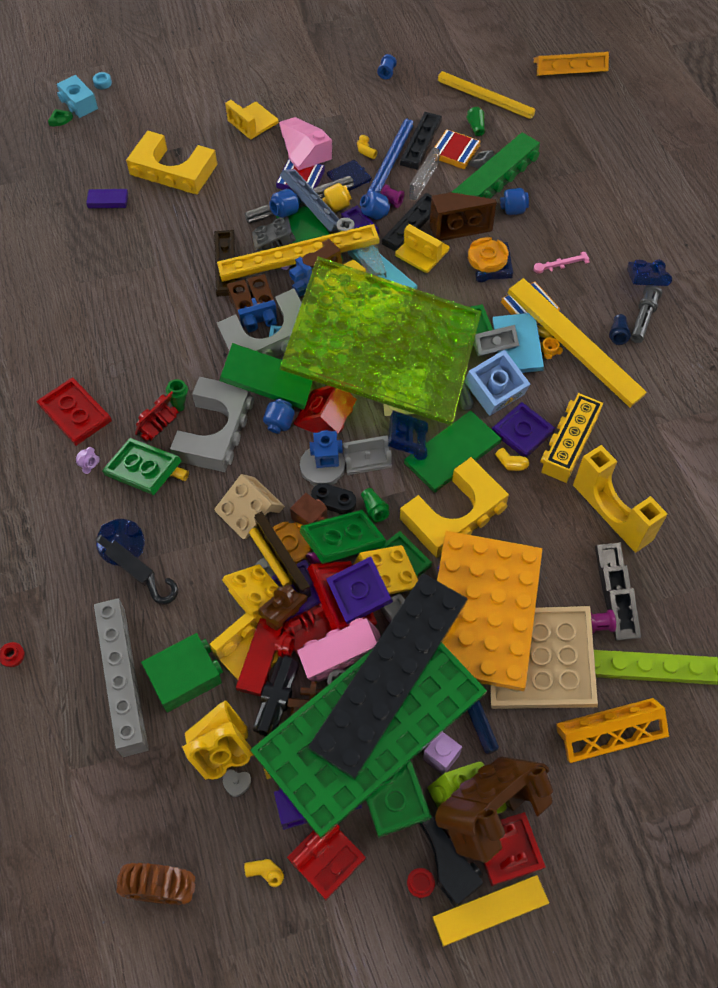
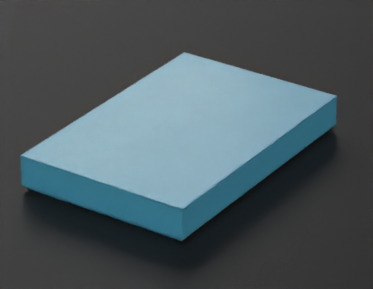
M529 313L493 317L494 330L515 325L519 346L505 349V351L522 373L543 371L544 364L536 319Z

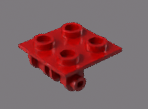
M172 391L167 396L161 395L155 401L154 408L151 410L146 409L139 415L135 435L141 432V438L145 442L148 440L152 441L159 432L163 431L161 426L166 428L177 418L178 410L173 406L171 408L168 406L173 395Z
M321 603L283 623V632H289L290 636L295 637L294 650L298 657L297 650L303 648L305 643L311 640L323 639L327 637L326 634L332 631Z

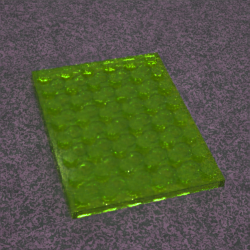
M317 256L280 370L452 425L481 311Z

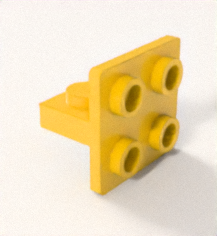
M409 224L404 230V244L395 252V256L424 273H428L444 257L450 247Z
M260 564L225 575L222 579L228 587L230 594L245 612L255 617L258 624L259 618H263L259 615V608L274 596L273 593L279 586Z

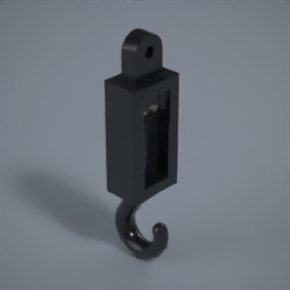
M100 534L95 539L96 542L106 549L104 553L144 586L147 584L150 595L156 603L165 605L176 599L178 587L174 580L170 578L165 579V583L171 586V593L167 597H161L156 589L155 573L152 569L118 542L110 543Z

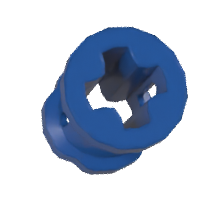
M390 54L382 57L381 65L377 69V73L382 79H390L392 77L393 69L397 64L396 58Z

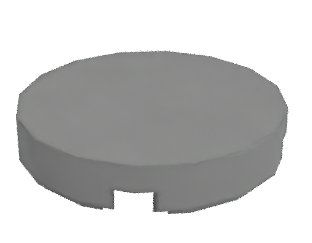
M309 448L301 457L300 471L302 477L313 486L321 483L334 485L344 475L345 460L343 454L340 453L338 467L316 468L315 456L310 455Z

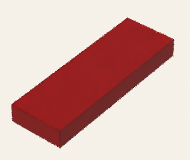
M259 618L236 685L237 691L261 697L276 654L275 642L277 637L282 635L284 624L278 630H274L266 625V619Z

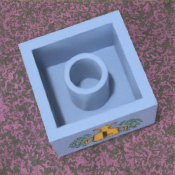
M505 350L469 370L464 381L489 416L525 395L530 386L529 381Z

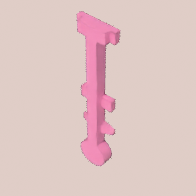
M581 252L579 256L563 260L559 258L554 262H546V264L536 263L533 270L538 274L546 269L552 272L554 267L560 266L561 269H564L566 264L583 260L587 264L590 261L586 252Z

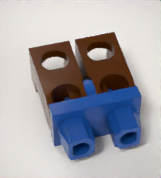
M330 239L322 242L323 247L319 250L308 253L303 258L300 256L295 259L296 267L289 270V275L295 282L292 285V289H295L298 297L306 293L311 298L315 296L313 293V280L342 265L341 250Z
M265 274L248 278V287L245 279L227 284L229 299L234 306L241 326L245 327L247 332L256 331L258 329L257 323L263 321L268 327L277 324L276 304ZM256 282H262V283H263L262 286L255 287V288L253 287V285H254ZM237 287L243 288V291L237 293L233 292V290Z

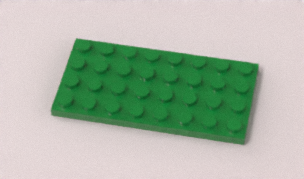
M443 643L439 646L355 780L309 751L308 746L373 649L250 749L251 753L320 839L486 694L487 690Z

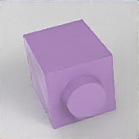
M442 732L425 749L423 760L443 775L448 772L460 756L462 746Z

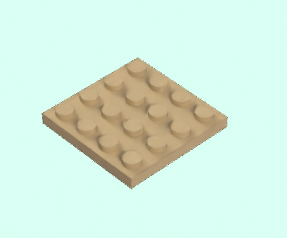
M590 606L535 608L526 688L524 691H518L491 685V708L598 707Z

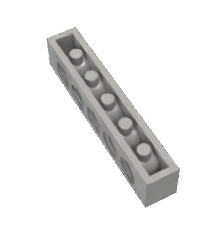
M119 598L94 604L116 750L122 757L149 751L125 609Z

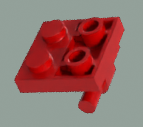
M337 825L322 839L313 830L292 851L287 859L327 901L366 860V857L340 831V826Z

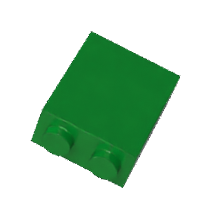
M197 633L141 662L167 713L222 684L220 674L223 673V670L217 659L211 660L209 653L212 650L207 640H200Z

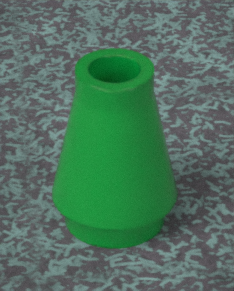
M480 107L469 109L466 119L473 129L475 136L484 135V111Z
M174 379L168 383L166 393L168 395L171 391L173 392L170 400L171 407L173 406L178 412H181L185 408L188 387L184 381Z
M367 488L361 493L368 517L374 522L384 521L390 514L389 505L372 488Z

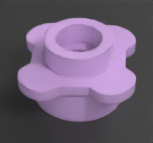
M92 447L81 450L76 457L77 465L83 468L82 471L85 474L90 473L91 469L100 461V457L95 455L94 448Z

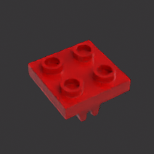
M523 812L501 819L500 821L505 831V835L499 839L502 850L488 862L484 863L491 886L543 870L546 867L526 813Z

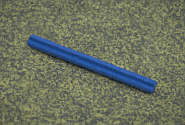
M405 119L367 193L369 191L380 193L413 128L412 120Z

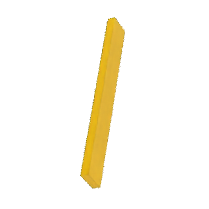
M371 224L218 261L217 264L223 282L296 264L295 259L300 256L303 258L306 254L319 250L323 247L322 242L330 239L342 253L379 244V236L375 225Z
M524 278L509 288L508 294L627 406L631 408L645 396L647 392Z

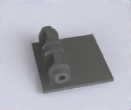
M288 217L277 218L273 223L267 226H259L252 232L254 248L257 252L276 248L274 241L280 247L279 239L283 246L293 244L296 241L291 231Z

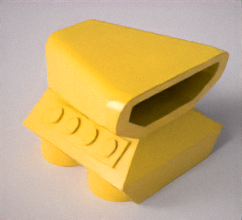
M226 700L218 704L185 732L186 745L182 746L187 759L205 780L221 778L225 775L227 768L243 766L249 762L250 757L253 755L250 750L252 749L245 740L248 738V728Z

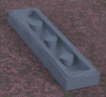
M295 169L283 170L280 174L282 179L330 232L338 231L337 221L339 218Z

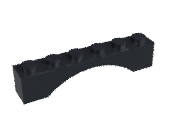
M431 815V820L419 823L427 836L434 853L437 868V885L454 908H456L482 886L483 881L481 877L483 874L475 863L471 862L469 864L464 856L457 854L452 841L444 832L447 829L438 827L436 817L433 818Z

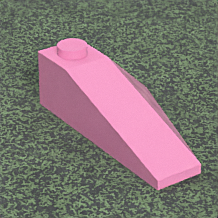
M296 117L279 122L289 160L298 170L332 160V139L322 129Z

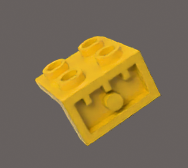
M232 100L225 103L228 121L250 140L278 124V118L258 102H253L245 108L237 105Z
M402 545L360 552L354 562L356 564L371 556L389 594L412 590L418 581Z
M248 612L210 643L213 655L237 680L239 679L257 627L255 617L249 615ZM277 651L271 667H273L278 660L279 656Z

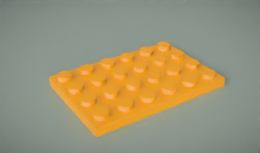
M446 531L437 581L468 598V601L442 643L479 683L524 691L526 688L543 548Z

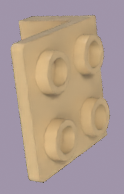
M241 474L214 510L242 539H247L250 536L249 531L256 527L255 514L261 511L264 515L269 512L280 513L285 506L255 477Z

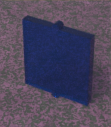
M355 159L327 172V176L332 181L351 176L354 186L348 188V191L372 181L365 168L361 167Z

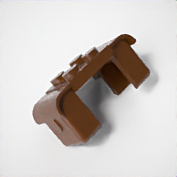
M501 756L491 764L482 766L476 775L461 783L459 788L451 794V797L438 807L436 824L440 828L447 829L458 855L486 863L502 850L499 839L505 835L496 810L507 802L508 807L514 811L524 801H531L536 816L541 815L553 803L551 797L553 787L547 775L550 770L544 763Z

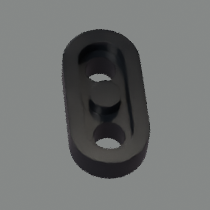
M321 483L316 485L311 491V497L315 500H321L329 511L348 514L356 508V496L349 490ZM326 492L325 495H320L319 493ZM347 498L348 501L343 502L341 499Z

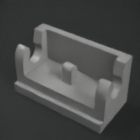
M388 435L343 443V457L347 475L392 468L391 450H389Z

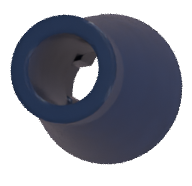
M618 314L614 317L609 338L614 344L623 345L630 339L631 333L626 316Z

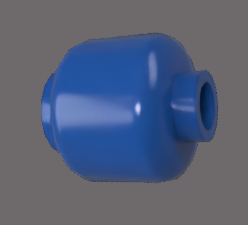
M522 188L505 190L504 197H500L501 209H505L507 215L525 213L526 208H529L528 192H525Z
M284 189L272 195L269 203L270 209L274 215L285 218L297 213L300 199L292 190Z
M369 191L361 197V212L365 216L374 220H380L388 214L390 204L385 195L376 191Z
M276 399L268 403L263 422L268 426L269 431L280 434L281 431L290 429L295 416L292 404L282 399Z

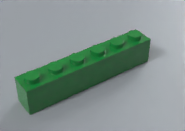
M523 132L520 133L452 192L492 198L507 183L512 182L515 176L523 172L530 163L537 160L540 154V142Z

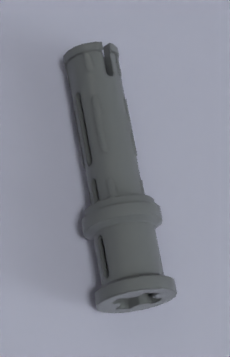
M648 285L644 288V297L639 302L640 311L630 337L631 341L635 343H641L644 340L651 315L658 308L657 301L662 296V290L658 286Z

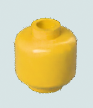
M336 183L324 190L325 197L322 198L334 213L349 207L350 200H352L346 185L342 186L341 183Z

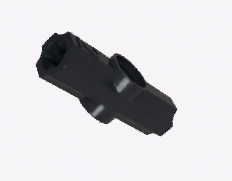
M285 656L278 657L270 682L265 684L261 695V707L253 727L254 732L266 737L279 726L283 712H286L288 709V698L292 697V686L299 670V662Z

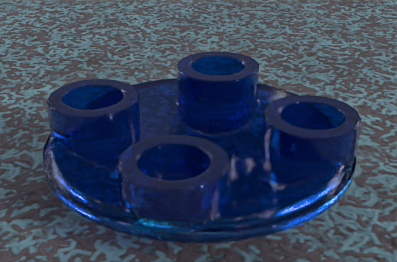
M115 519L101 526L98 536L100 534L110 543L118 542L136 558H139L144 549L145 538L137 523L127 519ZM96 542L100 556L106 562L119 566L104 553L106 549Z

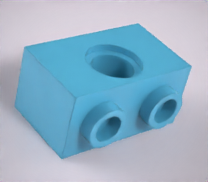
M76 75L57 83L59 90L57 95L62 103L65 102L69 110L74 112L79 118L98 109L94 93Z

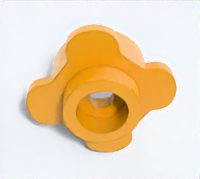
M548 337L543 340V343L540 342L541 351L546 359H552V356L561 355L563 352V348L559 347L560 343L556 338Z

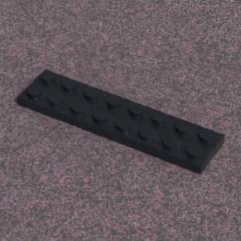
M423 573L308 746V750L355 780L467 604L468 598Z

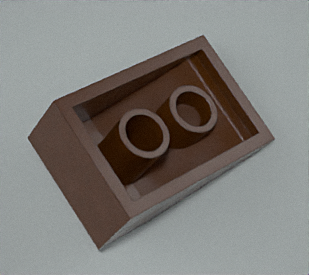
M453 192L431 196L429 225L434 238L444 241L493 231L496 199Z

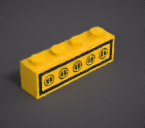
M578 393L575 401H569L565 411L568 415L567 417H561L557 427L560 431L558 434L554 433L549 442V446L552 447L550 451L545 450L540 463L543 464L541 473L567 483L603 406L602 402Z

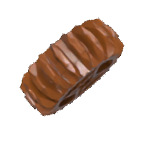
M150 863L125 864L121 867L117 878L116 892L122 897L137 901L171 905L187 904L192 900V895L195 891V876L190 871L179 869L178 867Z

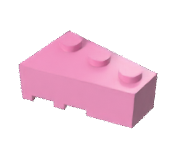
M358 618L350 622L349 626L342 630L335 629L326 634L327 637L323 639L308 641L297 652L307 678L311 681L320 682L328 679L332 671L337 669L345 671L346 668L356 663L374 648L381 635L367 618Z

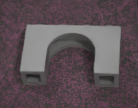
M293 288L275 297L284 322L280 330L268 338L257 339L247 335L236 314L217 322L229 351L232 343L275 357L317 338L314 326L295 289Z
M199 377L192 393L195 407L220 412L228 418V422L222 430L207 436L177 430L170 451L172 454L180 457L181 463L225 472L228 464L231 465L233 461V450L235 446L239 445L240 431L242 427L246 426L248 409L251 410L253 407L254 397L251 396L250 391L218 380Z

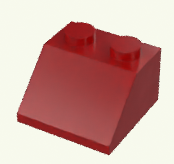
M340 382L312 390L304 410L301 409L293 424L313 433L328 430L336 431L339 434L344 428L343 424L347 417L352 413L357 399Z

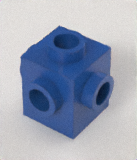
M324 430L313 433L314 442H310V455L315 456L316 468L338 467L339 454L343 453L342 440H337V432Z

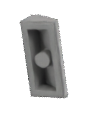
M515 325L471 335V340L478 356L519 346Z

